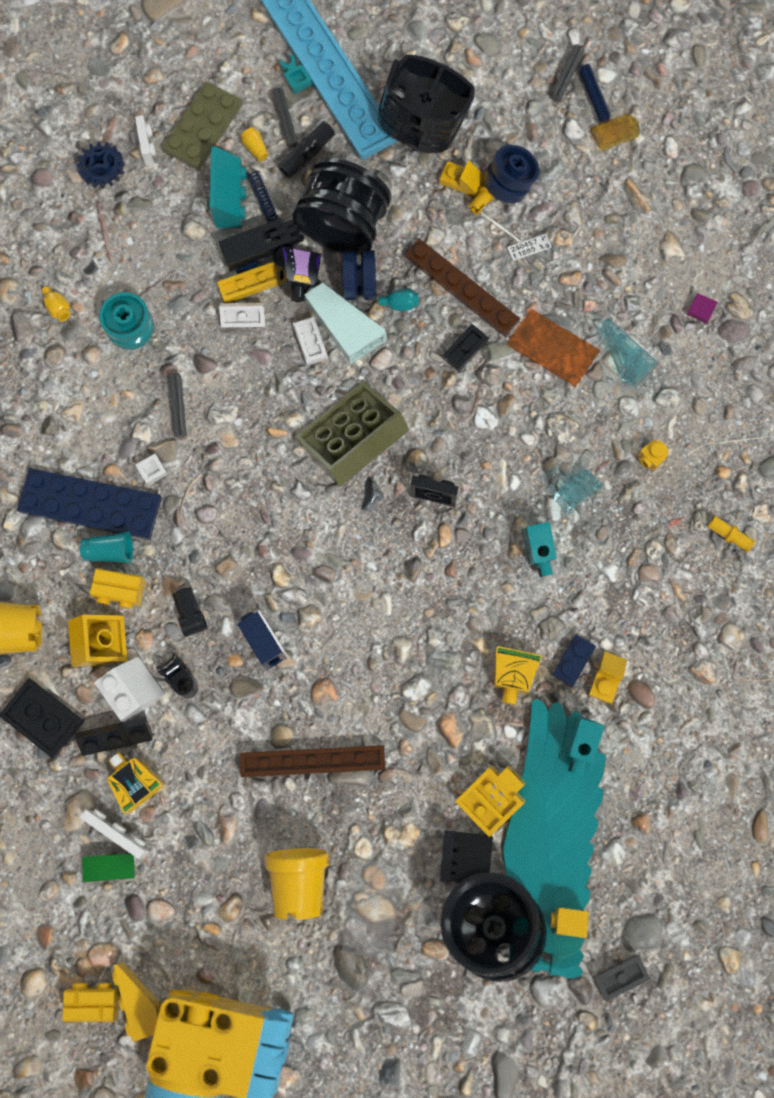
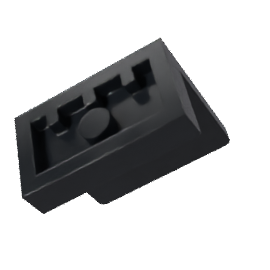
M444 830L439 881L460 883L472 875L490 872L493 837L489 838L487 835Z

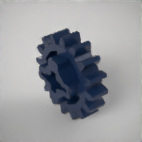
M99 141L96 147L89 144V150L82 149L84 156H78L80 163H77V168L81 178L84 179L87 185L91 183L93 188H96L100 184L102 189H104L105 184L108 183L110 186H113V180L120 181L118 174L124 175L122 168L125 167L121 152H118L115 145L110 147L109 142H106L102 146Z

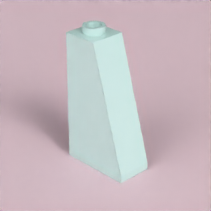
M324 283L309 288L306 294H304L307 306L350 365L387 341L386 331Z

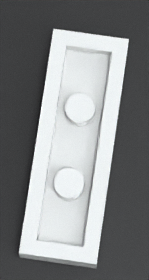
M85 809L80 816L82 820L136 858L144 859L150 851L144 847L146 842L135 835L133 838L125 833L127 830L125 827L117 822L111 824L106 820L107 815L99 809Z

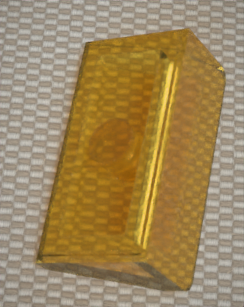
M629 113L590 128V132L601 151L640 135L639 122Z

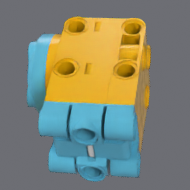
M171 989L169 998L160 1007L146 1067L149 1079L145 1098H222V1094L238 1098H273L274 1094L277 1093L282 1067L285 1065L289 1042L286 1038H289L294 1013L224 998L207 992L190 989Z

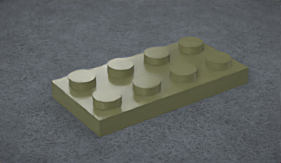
M206 81L162 145V151L199 171L210 155L211 147L216 146L242 107V99Z

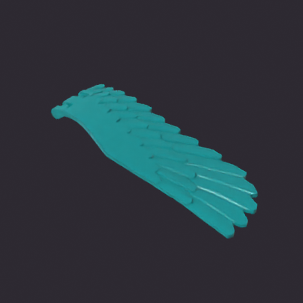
M536 699L532 700L528 747L522 773V779L526 783L518 791L526 801L510 817L503 846V858L506 875L518 881L529 892L540 907L546 922L547 939L543 952L551 954L550 961L542 960L541 956L538 963L530 971L539 973L542 970L549 972V975L574 979L580 977L583 973L582 968L578 965L584 957V954L580 951L584 938L553 934L554 928H550L551 912L555 913V908L583 911L590 900L591 891L585 887L592 873L588 863L594 847L589 842L598 828V819L594 814L603 800L604 790L598 786L604 775L606 756L603 753H599L598 747L594 763L586 762L583 775L568 771L572 757L568 756L566 751L575 717H582V715L578 711H573L569 718H567L562 705L558 702L552 704L548 711L544 703ZM581 744L578 751L584 752L586 744ZM521 918L515 921L513 925L515 935L521 936L527 932L529 927L528 920ZM511 945L509 948L508 960H510L514 954V949Z

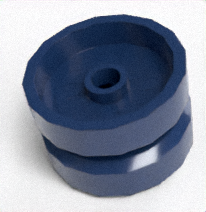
M511 144L502 146L485 170L483 176L484 185L492 196L504 203L514 204L521 202L539 176V164L534 155L525 148Z
M363 250L361 265H358L355 251H343L341 278L344 288V299L346 301L357 300L359 286H362V297L364 300H376L375 250Z

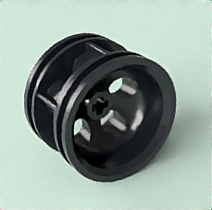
M323 158L315 162L303 195L298 200L297 206L294 209L292 218L298 229L314 242L340 253H343V251H355L357 255H361L363 250H371L377 236L376 223L378 219L385 216L391 203L392 195L387 185L368 169L343 159Z
M485 872L464 879L450 892L442 909L440 921L441 934L448 952L460 965L482 979L492 982H508L518 979L534 968L543 954L547 939L544 915L529 892L518 881L507 875ZM502 895L507 896L510 901L508 910L505 913L496 912L494 909L495 899ZM474 907L481 908L484 914L483 921L477 925L470 924L467 920L469 910ZM521 918L527 919L529 923L527 932L521 936L515 935L513 932L515 921ZM495 924L501 927L498 929V935L492 932ZM474 938H482L486 942L485 950L478 955L471 954L469 950L470 942ZM503 945H511L514 949L513 957L506 962H501L498 959V950Z

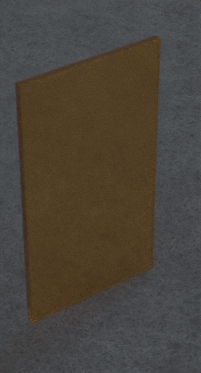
M533 309L529 311L507 343L514 350L575 387L600 352L598 348Z

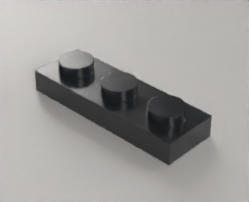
M147 717L77 732L75 740L82 756L152 741L153 733Z

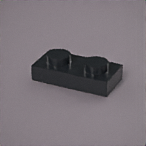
M471 324L442 355V359L460 372L488 342L489 337Z

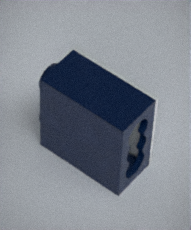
M260 610L256 613L249 612L241 617V622L237 625L261 665L267 671L289 658Z

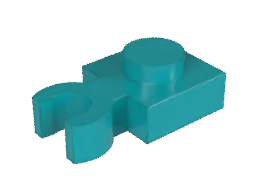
M291 54L289 55L291 63L285 64L281 59L280 66L282 71L285 72L283 73L285 81L293 94H296L313 84L303 65L301 64L296 67V59Z

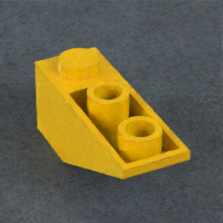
M120 962L114 965L112 977L114 984L119 986L121 995L118 997L120 1009L122 1011L125 1010L127 1021H125L126 1033L128 1036H131L132 1042L154 1035L161 1004L124 962Z

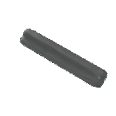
M578 44L573 46L551 92L552 100L561 101L584 53L583 46Z
M282 88L274 89L272 91L286 145L291 148L296 146L298 141L285 94Z
M180 373L169 374L173 434L176 438H182L186 436L182 377Z

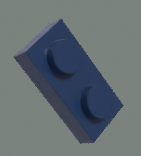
M575 634L551 676L573 687L596 646Z

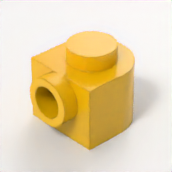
M654 440L649 442L639 452L637 457L643 467L646 469L650 468L654 472L667 458L668 448L662 441Z

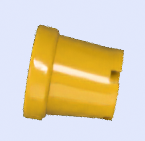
M0 602V655L39 652L38 647H41L42 623H40L39 619H36V616H42L39 604Z
M293 848L266 853L264 861L265 868L270 874L273 916L283 920H288L287 913L289 916L295 917L296 920L321 916L323 914L325 869L329 866V852L316 848Z

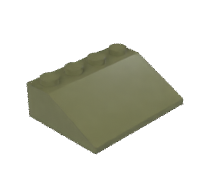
M362 381L294 437L323 471L341 487L407 433L409 428L401 412Z

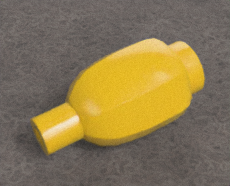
M48 286L42 288L41 291L45 296L44 305L50 316L59 319V321L68 320L71 316L69 312L70 305L65 297L58 292H52Z

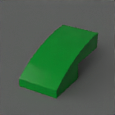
M130 853L82 857V882L135 878L134 856Z

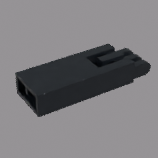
M277 219L218 241L228 269L232 271L273 256L281 246L291 247L302 242L304 237L300 234L301 230L296 227L293 219L284 223L281 222V219ZM280 236L279 240L273 241L275 237ZM271 238L273 242L267 244L265 240Z

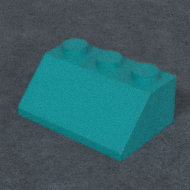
M213 146L211 147L209 207L216 228H242V219H246V207L243 206V200L247 199L246 186H243V180H247V168L242 165L240 157Z

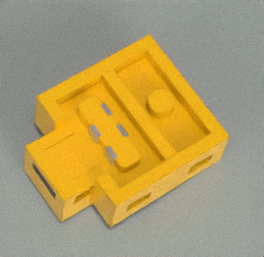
M491 765L455 802L490 838L525 803L526 800L518 791L526 782L510 765L501 773Z

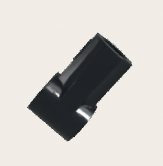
M191 587L182 588L173 593V599L180 616L178 621L183 635L188 637L207 630L206 620L202 611L199 610L193 589Z

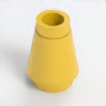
M251 127L240 135L241 143L258 162L265 160L269 156L259 130Z

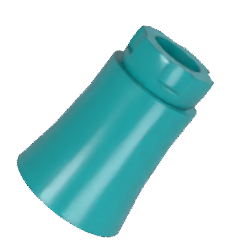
M128 531L81 540L80 555L83 561L120 562L127 564L132 562L134 546L132 536Z

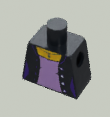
M281 246L274 254L278 286L280 289L291 291V301L303 302L304 293L306 294L309 288L316 286L321 253Z

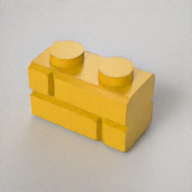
M96 568L90 596L96 599V603L110 605V602L119 603L118 607L132 609L133 606L140 607L146 580L142 576Z
M86 982L72 983V987L64 991L63 1022H114L119 1017V987H112L111 982L97 983V987H88Z

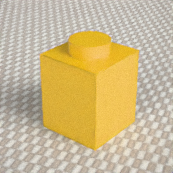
M555 908V913L551 912L550 928H554L553 934L587 938L589 912Z

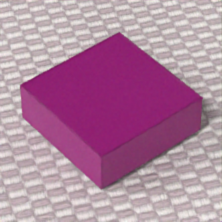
M697 293L687 315L707 324L718 302Z

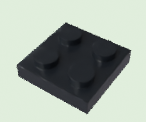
M427 475L412 477L410 484L411 497L455 507L459 486H455V483L448 480L434 481Z

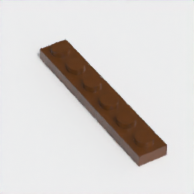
M420 238L405 253L406 259L504 337L520 322V318Z
M384 745L240 753V775L242 778L386 770Z

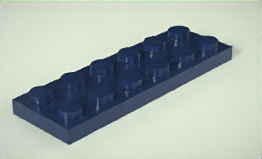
M29 468L17 511L26 515L117 534L128 531L132 537L151 540L162 496Z

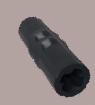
M322 121L277 165L281 173L290 179L306 163L310 162L312 157L317 155L320 149L335 136L333 128L327 122Z

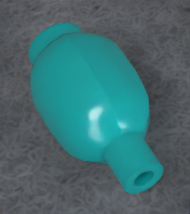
M411 289L393 290L388 294V297H379V306H388L396 311H410L415 306H419V293H414Z

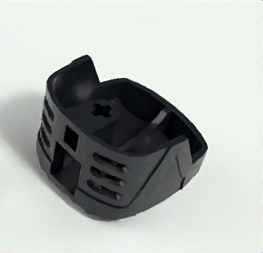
M408 54L400 61L395 59L392 64L378 109V122L389 136L416 150L425 153L444 152L453 144L465 117L469 113L474 100L475 87L463 75L438 61ZM410 127L417 128L419 132L412 131Z

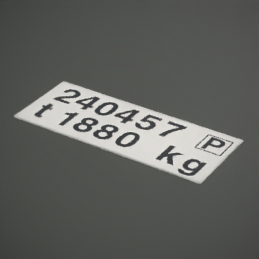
M543 234L507 248L513 261L550 249L552 246L547 235Z

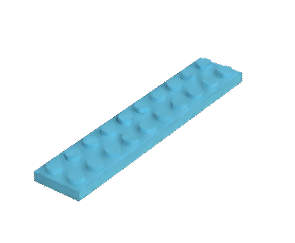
M259 0L300 65L302 64L312 79V84L361 161L398 142L381 127L377 116L379 109L377 102L310 0Z

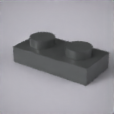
M638 954L593 977L606 1002L651 979Z

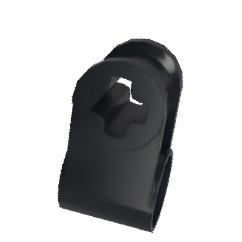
M175 652L172 654L171 659L162 666L158 665L156 667L159 674L178 695L184 698H192L197 694V681ZM185 681H190V688L187 691L182 692V683Z

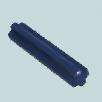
M582 65L579 73L599 122H607L610 120L611 114L591 65Z

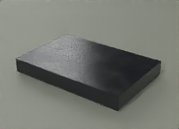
M28 678L0 713V717L52 759L59 755L85 722V720L31 678Z

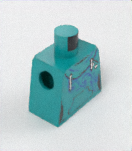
M550 522L526 526L521 529L529 564H537L539 577L553 575L550 561L556 560L557 556ZM539 547L544 550L543 557L538 554Z
M579 716L575 717L566 754L572 757L568 771L583 775L586 762L594 763L605 725ZM581 744H586L584 752L578 751Z

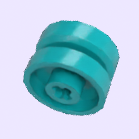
M120 292L106 299L100 308L99 320L101 327L115 346L128 350L140 348L153 335L155 324L145 302L139 296L129 292Z

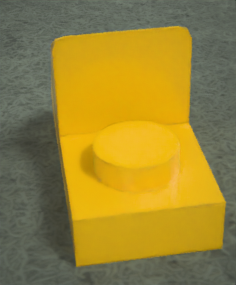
M469 160L465 167L448 161L439 179V184L477 197L481 187L485 186L484 174Z
M604 651L588 696L612 704L619 682L623 680L627 660Z

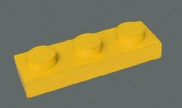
M275 262L218 281L217 284L224 303H231L278 286Z

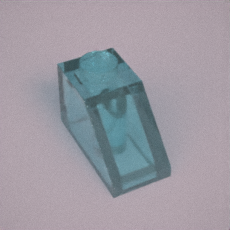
M587 469L573 477L556 492L554 500L570 515L599 491L603 485Z

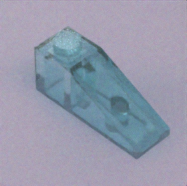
M607 318L604 321L602 332L622 380L636 389L654 371L658 362L614 322Z

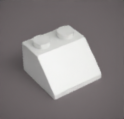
M139 657L111 669L94 682L122 722L134 719L166 695Z

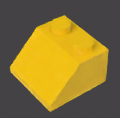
M80 615L68 620L71 667H94L128 662L124 616Z

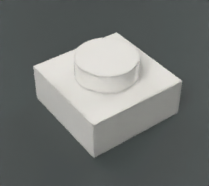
M156 454L136 464L137 469L148 486L168 475Z

